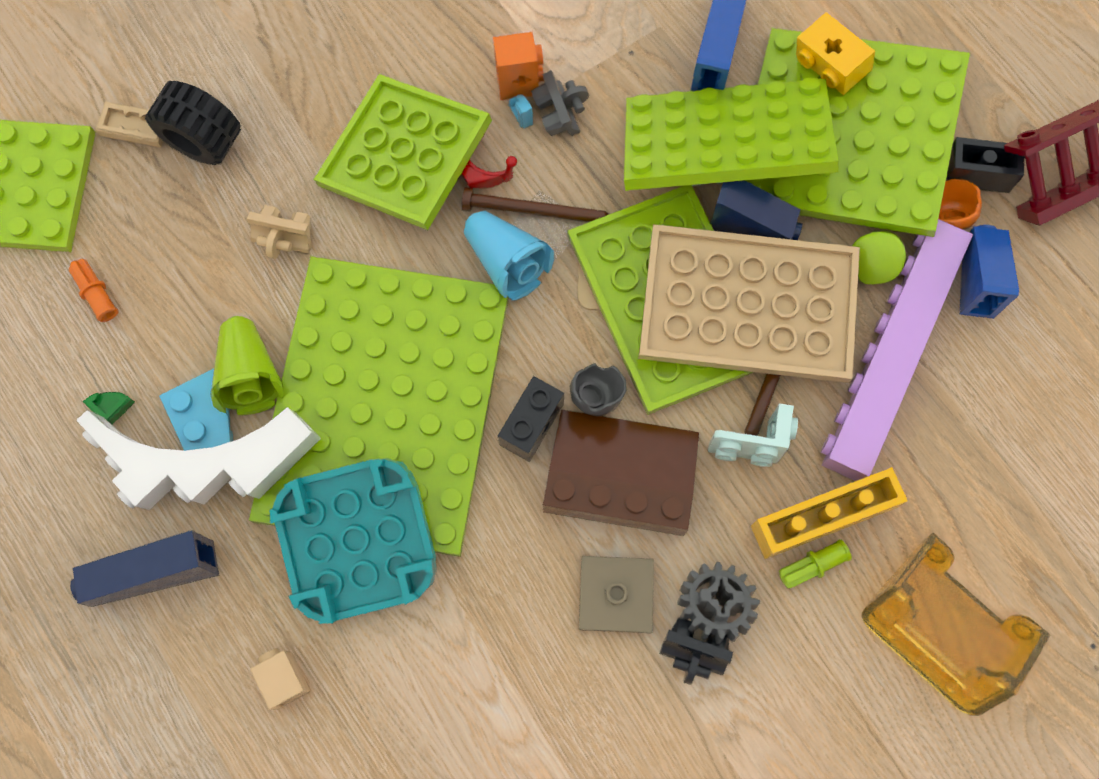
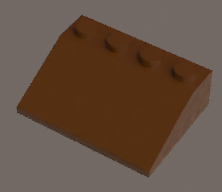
M561 409L543 501V512L684 536L689 528L699 432L611 417L591 416L585 413Z

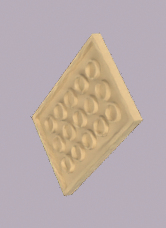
M653 224L638 359L850 383L853 379L860 247Z

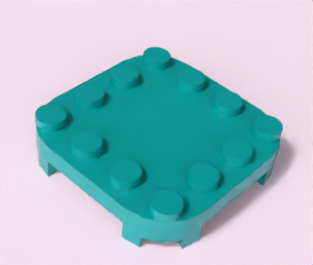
M389 458L367 460L297 478L284 484V488L277 494L273 508L270 509V524L275 523L292 594L288 597L294 609L298 608L306 617L318 621L319 624H328L401 604L406 605L417 600L433 584L437 571L436 554L418 484L412 472L403 462Z

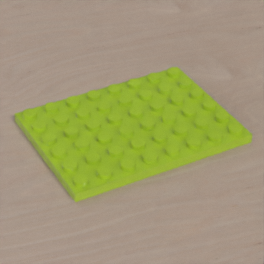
M310 256L281 380L284 396L281 399L278 394L273 419L288 407L297 413L321 439L260 499L254 497L249 521L275 526V523L270 524V509L273 508L276 496L284 488V484L297 478L371 459L389 458L403 462L412 472L418 484L435 553L461 557L509 297H503L494 284Z

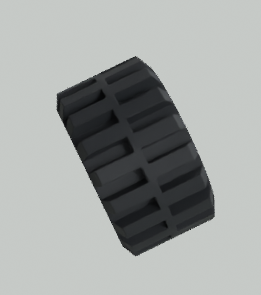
M175 80L168 81L145 115V120L150 128L166 144L193 160L211 165H220L241 132L240 122L222 102L198 87Z

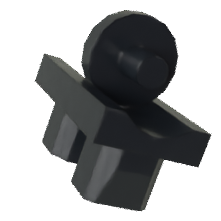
M681 617L678 618L672 630H668L659 654L673 658V668L685 671L683 683L691 685L695 675L709 679L711 672L723 676L733 656V651L729 650L727 635H725L721 644H716L715 637L711 634L706 639V642L693 638L694 631H689L692 621L681 620Z

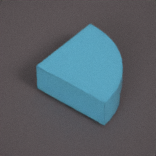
M522 94L510 98L508 105L520 127L524 129L533 125V108Z

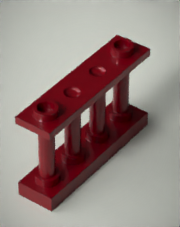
M1099 100L1039 129L1022 132L1017 136V139L1004 145L1005 152L1025 157L1032 193L1028 201L1016 206L1018 219L1040 226L1099 197V132L1097 123H1099ZM1083 131L1089 168L1086 170V173L1075 178L1068 137ZM1054 144L1061 182L1058 183L1057 187L1046 192L1039 151Z

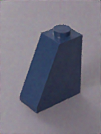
M745 180L723 182L710 223L713 230L718 232L791 240L799 239L803 223L797 222L800 209Z

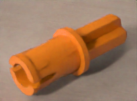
M85 259L72 261L69 272L80 289L79 296L83 300H87L96 315V319L100 322H107L117 316L118 309L105 291L106 284L98 280L89 263Z

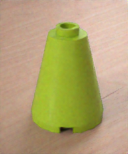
M242 316L230 317L221 324L211 387L213 406L223 413H226V408L235 409L237 415L257 414L271 409L276 405L275 399L278 397V394L281 399L284 396L281 379L254 322Z

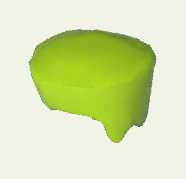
M888 230L872 231L859 237L852 245L860 247L858 280L864 284L889 282L895 279L904 267L906 261L905 246L900 237L894 232Z

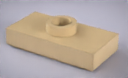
M111 102L104 103L95 129L99 136L161 148L164 142L153 132L145 120V115L149 110Z

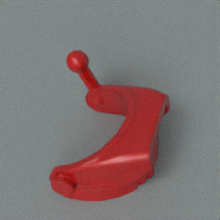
M509 156L506 159V170L499 172H490L478 168L469 159L461 175L466 180L469 188H492L513 178L512 170L517 165V159L514 156Z

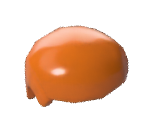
M946 180L938 219L962 230L972 227L980 217L982 209L980 189L968 180Z

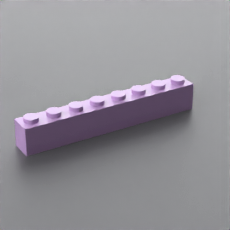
M938 219L934 237L916 234L912 243L913 246L917 247L914 256H907L904 267L900 274L904 275V279L901 285L895 284L888 297L887 303L892 304L888 315L885 313L881 315L874 329V332L879 333L875 344L871 342L868 344L861 361L866 363L862 374L858 372L855 374L848 388V392L853 393L849 404L843 403L836 415L834 422L839 424L835 435H828L821 449V453L826 455L822 466L854 481L870 476L973 236L972 233Z

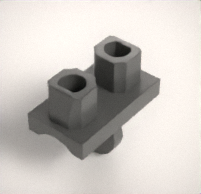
M551 70L542 74L545 83L532 90L531 93L541 110L552 104L555 106V111L542 117L546 131L551 136L566 130L571 136L580 133L581 131L572 107H574L576 113H581L585 110L583 103L589 97L587 88L585 86H576L574 81L570 80L565 83L567 89L565 91L562 82L555 79Z

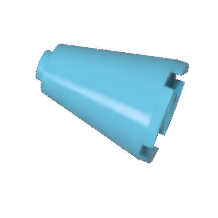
M487 211L473 213L466 220L464 235L503 297L507 298L508 296L511 300H518L527 296L541 284L538 278L542 272L545 271L547 274L550 272L555 256L554 250L546 242Z

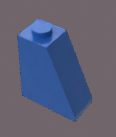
M993 225L974 226L969 233H972L973 236L962 259L959 315L994 319L1019 296V285L1009 230L996 229Z

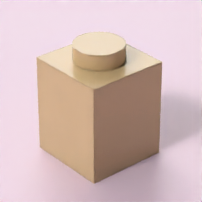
M278 648L270 650L258 657L259 664L250 668L269 710H279L311 692L293 653L283 650L280 652Z

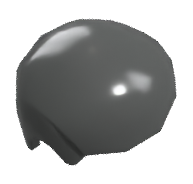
M596 363L576 372L569 386L572 402L582 412L591 416H603L613 412L619 406L627 391L626 379L617 367L601 368Z

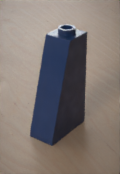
M191 530L73 568L74 579L71 580L70 588L74 599L77 600V604L95 607L220 576L214 541Z

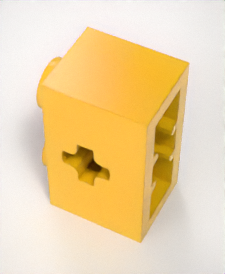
M827 12L797 37L796 57L800 64L807 69L811 68L822 79L826 78V85L831 89L835 88L842 95L846 94L873 69L875 50Z

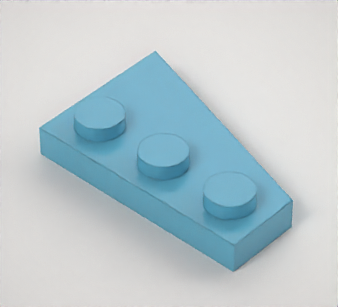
M214 369L159 395L184 451L212 448L234 441L233 432L230 427V409L226 408V413L217 410L212 403L211 387Z

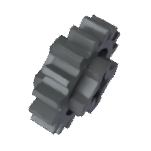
M716 562L713 570H710L706 563H704L699 569V574L694 570L689 573L687 577L688 582L684 581L679 590L684 595H680L677 605L686 607L680 615L681 620L691 619L692 624L689 631L693 632L699 628L702 630L701 639L704 641L711 634L714 635L716 644H721L725 635H727L731 642H734L738 638L739 632L745 635L751 628L749 623L753 624L758 617V614L753 610H756L759 606L760 600L751 598L757 588L755 585H745L744 582L748 577L746 573L739 577L734 575L735 566L733 565L727 571H724L720 562ZM709 583L708 589H701L700 592H696L700 586ZM737 613H741L737 620L728 623L730 616H736Z

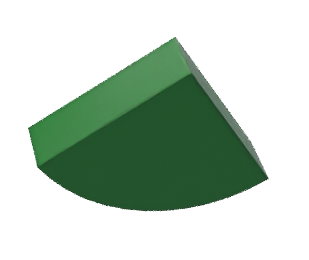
M121 392L95 393L82 401L93 413L104 417L112 425L135 403L130 397Z

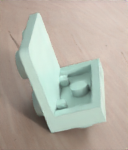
M779 403L768 421L766 437L715 430L709 443L708 452L715 453V458L724 461H736L737 457L751 459L750 463L756 466L770 467L772 463L777 464L789 449L791 439L795 440L798 418L793 417L794 406Z

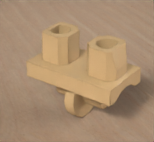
M264 205L259 213H249L247 223L251 227V242H256L258 246L266 247L267 257L276 259L281 250L286 252L293 250L309 254L312 248L309 214L296 212L293 213L291 220L283 219L281 211L269 205Z

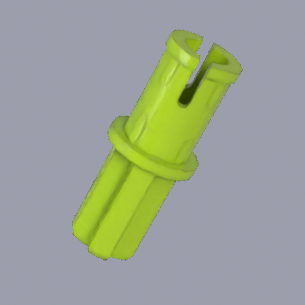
M839 539L819 551L813 552L810 550L806 552V557L779 570L780 579L786 588L791 589L815 576L819 578L824 577V572L852 560V556L845 542Z

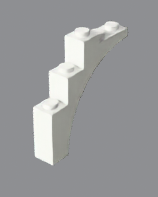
M288 407L265 426L238 440L212 448L186 451L160 449L138 443L122 434L104 417L88 410L77 419V422L85 429L82 433L84 438L94 447H101L108 454L105 457L106 462L119 472L112 480L120 490L117 493L118 497L130 508L139 507L150 510L172 488L187 503L194 501L205 504L227 482L242 497L249 495L260 499L321 439L297 413Z

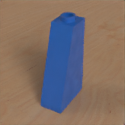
M746 0L712 1L690 91H698L704 88L724 90Z

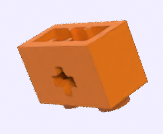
M533 32L493 37L501 101L509 100L519 94H522L524 97L533 96L531 91L539 86V82H544L542 75V65H544L541 44L535 45Z

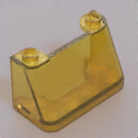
M932 532L917 546L862 611V619L875 635L957 709L968 715L978 716L1017 694L1051 635L1027 616L1012 615L1005 620H1001L947 572L953 564L955 556L952 549Z

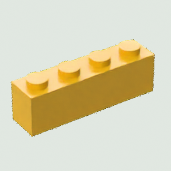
M891 467L759 518L751 525V528L764 559H768L896 509L908 500Z

